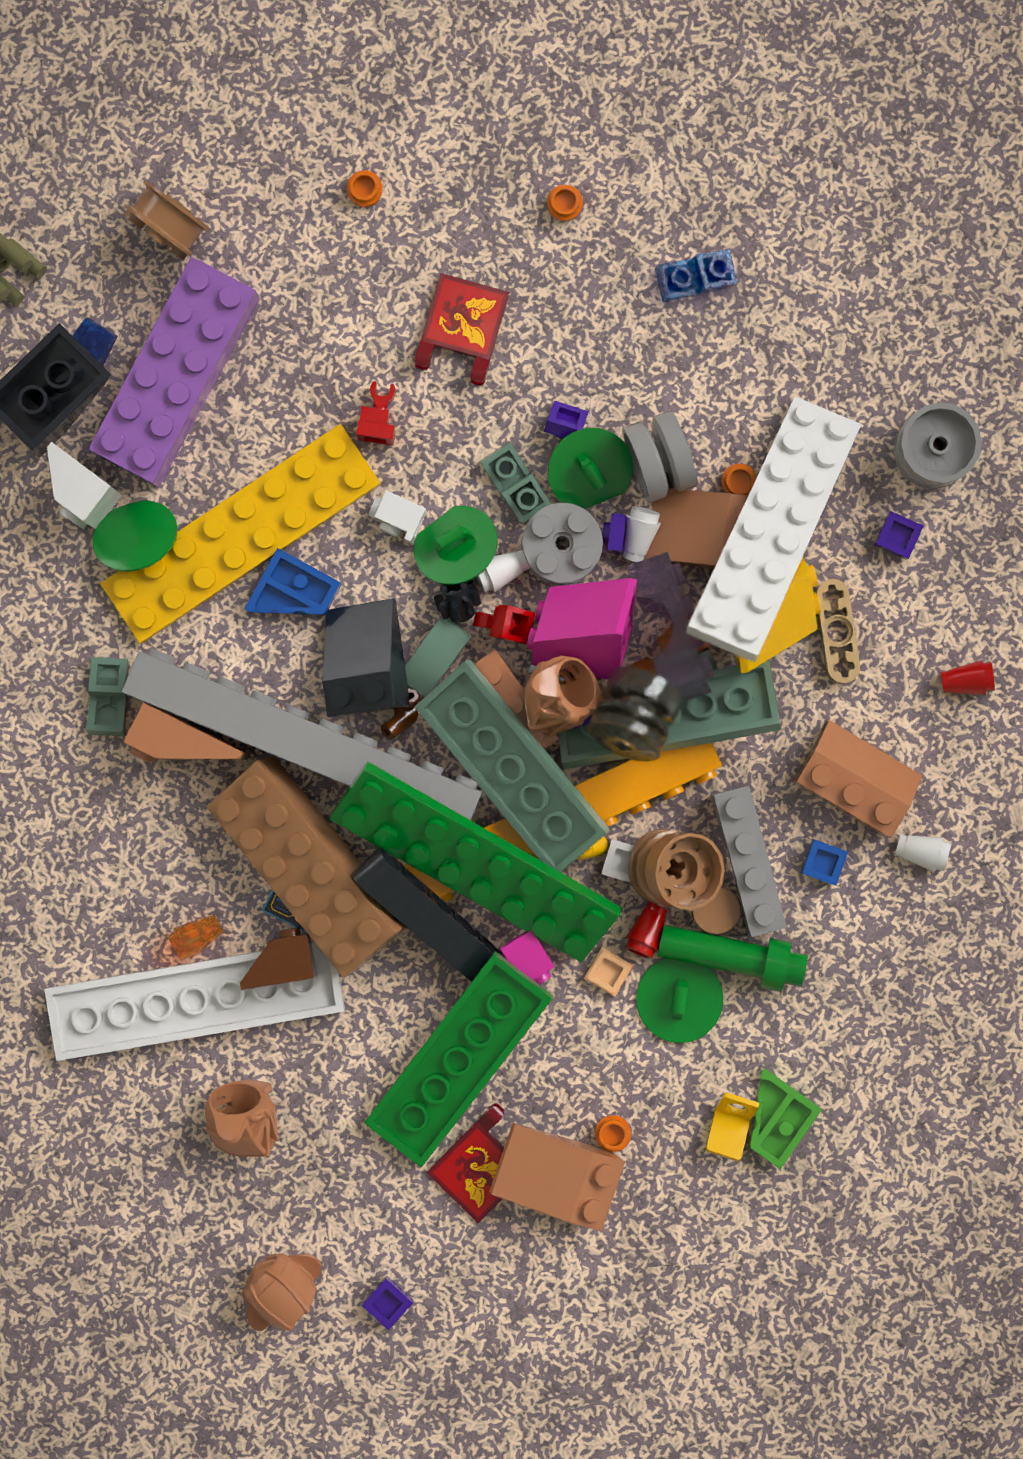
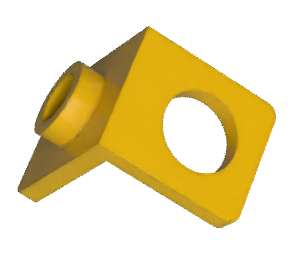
M725 1092L714 1111L705 1148L706 1151L734 1161H740L750 1120L757 1112L759 1103ZM729 1104H738L746 1109H738Z

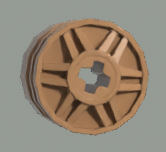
M664 828L649 831L637 840L630 852L627 868L630 883L639 896L651 903L690 911L706 906L716 897L723 884L725 871L722 854L713 841L704 835Z

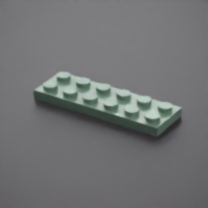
M470 659L464 661L415 706L416 710L475 782H478L479 787L540 861L562 872L610 831V828Z
M767 660L750 672L741 674L737 665L603 690V704L608 716L575 730L571 728L560 732L558 735L562 765L564 769L782 730L770 661Z

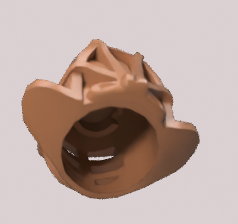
M559 656L546 662L538 663L525 685L524 704L527 722L531 731L536 730L547 733L548 736H553L556 733L582 725L584 720L591 714L599 718L604 713L603 695L599 684L589 667L578 658ZM566 669H568L572 673V675L574 676L573 678ZM559 674L564 678L563 681L558 678Z
M251 1079L234 1081L218 1087L210 1094L205 1107L206 1133L209 1134L216 1147L224 1153L235 1156H270V1151L275 1142L279 1141L276 1105L271 1101L268 1094L272 1090L271 1083ZM227 1103V1106H224L217 1110L219 1106Z
M275 1253L254 1264L246 1285L242 1290V1296L248 1304L247 1319L249 1325L256 1331L265 1330L269 1325L280 1330H292L304 1313L308 1314L310 1311L309 1307L317 1292L314 1280L322 1271L321 1261L310 1254L287 1256L282 1253Z

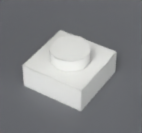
M611 839L601 874L630 882L627 868L629 855L634 846Z

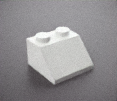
M51 442L47 447L54 500L63 506L59 512L82 529L87 524L96 529L97 525L111 511L122 495Z

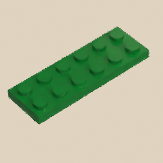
M495 951L368 1116L364 1124L422 1168L554 996Z

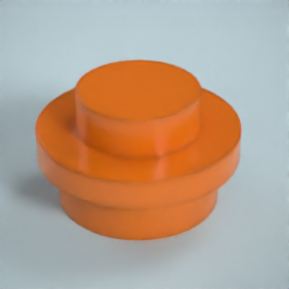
M358 171L347 182L348 197L359 207L373 206L382 196V182L371 171Z
M564 184L555 187L547 198L549 213L559 221L575 219L583 207L581 193L571 185Z
M741 463L733 464L724 471L721 478V486L724 493L749 496L757 476L748 465Z
M608 1115L597 1123L595 1138L602 1149L609 1152H618L629 1144L631 1128L624 1118L618 1115Z

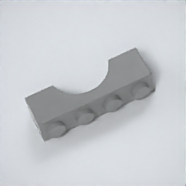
M749 785L711 794L719 830L730 859L747 935L754 937L787 928Z

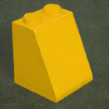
M804 557L800 561L756 662L734 654L741 674L750 672L817 630L816 615L821 614V607L816 592L813 593L812 587L818 586V580L814 566H807Z

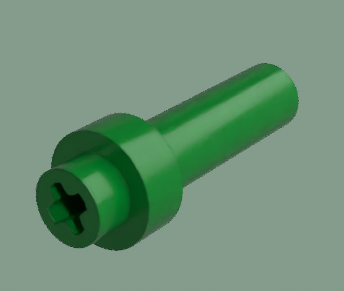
M665 924L658 957L761 978L760 988L782 992L784 984L802 987L808 955L792 952V942L770 938L768 946Z

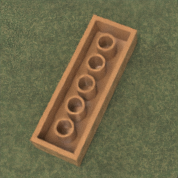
M274 755L255 761L206 806L343 978L359 970L407 928L355 881L352 872L361 863Z

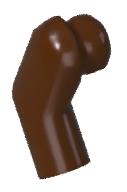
M408 688L410 707L395 709L394 716L380 727L383 735L389 740H392L414 724L418 718L419 712L415 706L419 703L420 696L413 688Z

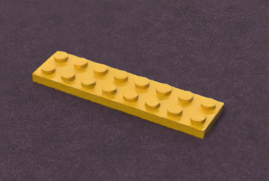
M340 423L179 530L174 545L161 560L141 570L117 571L102 581L100 585L138 642L142 644L272 558L277 548L284 550L379 487L381 483Z

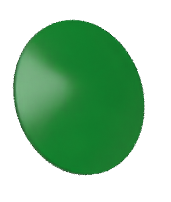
M583 428L567 435L555 447L548 463V481L554 495L562 503L574 504L583 509L624 494L633 474V460L627 445L616 434L602 428Z
M149 500L136 501L115 508L103 518L95 529L93 535L94 553L103 565L113 570L129 572L147 568L161 560L174 545L178 531L176 519L166 506Z
M453 506L417 534L414 543L416 564L427 578L440 584L456 585L470 581L480 575L493 560L498 544L497 531L492 520L481 510L470 506Z
M663 958L649 967L642 976L636 995L637 1009L645 1026L657 1037L675 1043L691 1042L706 1035L717 1023L723 1008V991L718 977L711 968Z

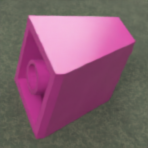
M625 578L549 587L546 600H539L535 616V622H539L538 627L531 628L528 636L527 649L533 650L532 665L537 666L538 663L546 662L559 656L575 657L583 661L596 678L618 682L633 628L637 579Z

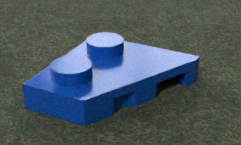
M277 548L244 609L250 613L326 615L342 583Z

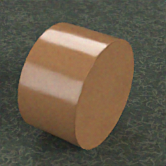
M721 887L713 900L704 907L691 910L693 920L701 929L712 934H721L732 929L737 923L740 916V904L737 897L730 890Z

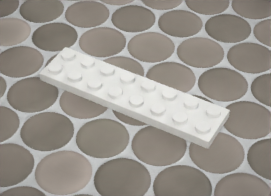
M796 396L794 397L686 630L687 634L752 662H756L859 432L860 423Z
M312 942L317 976L312 979L241 990V980L262 953V951L49 987L44 989L56 1061L344 1012L345 1006L339 972L316 943Z

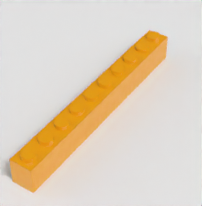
M707 743L637 756L575 785V787L609 827L619 822L616 815L628 809L631 815H634L651 807L649 800L662 794L664 800L684 792L682 784L695 779L699 785L716 777L715 769L721 767L722 763L713 744ZM506 818L485 827L486 830L538 859ZM409 864L403 865L445 902L454 898L451 893L454 891L453 889Z

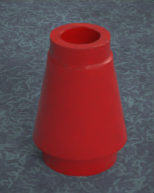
M982 660L941 672L943 693L951 692L955 694L986 696V692L995 691L992 662L983 663Z
M647 902L646 907L625 937L628 940L625 949L644 958L652 959L654 952H659L665 916L668 910L657 904Z

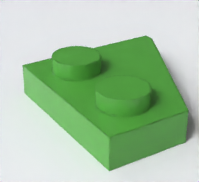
M764 1068L760 1077L757 1100L759 1108L755 1113L750 1148L781 1169L820 1114L822 1108Z

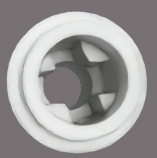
M632 506L630 514H626L623 558L635 562H643L644 556L647 554L661 525L658 521L660 516L658 512L644 507Z
M522 550L494 556L489 566L476 579L484 593L490 590L495 593L523 572L529 570V565Z
M900 834L895 855L932 872H935V869L945 871L951 843L944 842L943 837L905 836Z

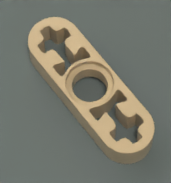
M828 579L821 583L815 591L821 607V614H817L825 669L832 681L845 684L853 681L860 672L850 595L847 586L842 581ZM828 586H833L834 591L841 592V598L836 600V610L839 611L843 608L845 616L833 615L825 619L824 611H832L830 601L823 600L822 594L828 592ZM839 621L846 626L847 636L843 641L835 642L829 638L827 628L831 622ZM850 644L851 652L843 651L844 661L852 664V669L847 671V677H842L840 672H834L833 665L839 663L838 652L831 655L829 647L841 648Z

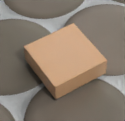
M601 947L583 978L615 997L633 965Z

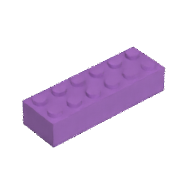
M191 256L94 437L89 450L107 462L160 488L260 300L256 290Z

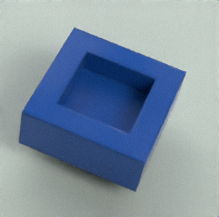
M812 839L800 873L836 886L848 851Z

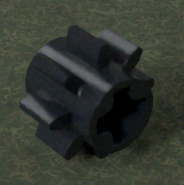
M473 581L456 585L442 584L440 586L441 594L434 596L437 609L441 612L442 618L444 620L450 618L455 623L470 620L475 614L474 606L482 604L478 589H475Z

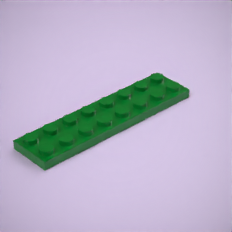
M368 761L330 816L329 820L373 845L385 849L389 854L526 932L533 931L537 938L579 962L586 958L620 917L621 907Z

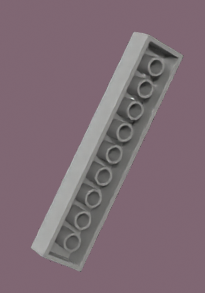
M153 648L150 649L149 654L138 651L123 687V693L348 786L352 784L368 761L467 819L472 820L483 793L476 790L478 782L461 775H457L455 781L442 776L444 768L423 760L421 767L410 763V754L389 746L387 753L376 749L378 741L355 732L353 739L342 735L344 727L321 718L319 725L309 721L310 713L287 704L285 711L275 707L276 699L253 690L251 697L241 693L244 686L219 676L217 682L208 679L209 671L185 662L183 668L175 666L177 658Z

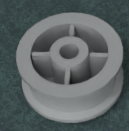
M570 503L551 504L535 513L525 528L521 543V550L525 555L531 573L545 583L558 586L574 584L584 579L598 563L603 547L602 533L594 517L585 509ZM564 539L568 543V548L566 550H559L555 545V541Z

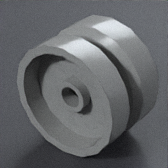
M942 402L926 405L911 415L903 423L895 436L893 453L896 466L905 479L918 487L938 489L949 486L971 471L980 457L982 439L979 426L968 412L957 405ZM934 440H936L937 446L943 447L942 451H938L934 448Z
M671 410L653 416L651 428L654 441L648 428L640 421L622 427L624 442L632 456L634 473L648 503L667 497L668 483L665 473L671 485L679 492L698 485L690 447L676 416Z

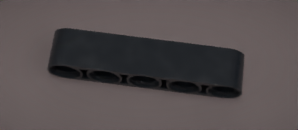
M378 847L352 872L353 878L365 892L471 982L495 951L501 955L493 943L385 849Z

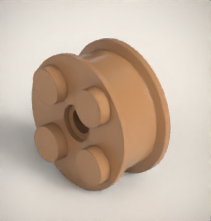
M145 179L143 183L146 189L133 206L126 205L127 211L123 216L140 229L147 224L144 228L146 234L162 246H165L169 241L166 248L184 261L187 255L192 256L190 248L202 231L209 232L211 229L194 217L186 207L170 195H165Z

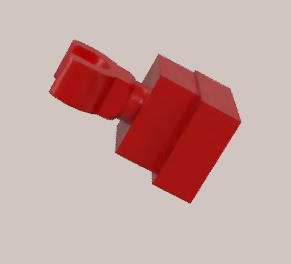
M373 381L370 386L373 408L362 406L357 427L358 441L394 446L396 430L395 425H389L390 414L387 409L389 403L395 398V386L391 384L389 393L386 396H379L376 393L377 383Z
M499 604L495 606L494 614L475 612L473 626L490 630V637L527 645L529 632L533 627L535 612Z

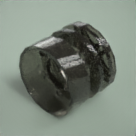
M634 667L615 668L610 673L601 694L603 701L597 704L594 715L587 727L589 735L599 745L622 757L647 762L657 760L663 750V744L669 735L667 727H670L675 721L682 704L681 693L674 685L649 671Z

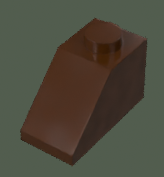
M300 927L279 930V937L269 941L241 980V990L315 978L317 976L311 937L308 933L301 934Z

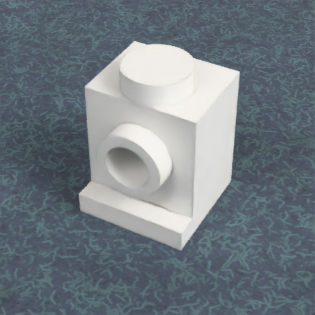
M386 490L383 498L378 496L375 498L368 516L380 522L379 529L392 536L399 537L401 532L406 534L405 542L412 545L427 514V510Z

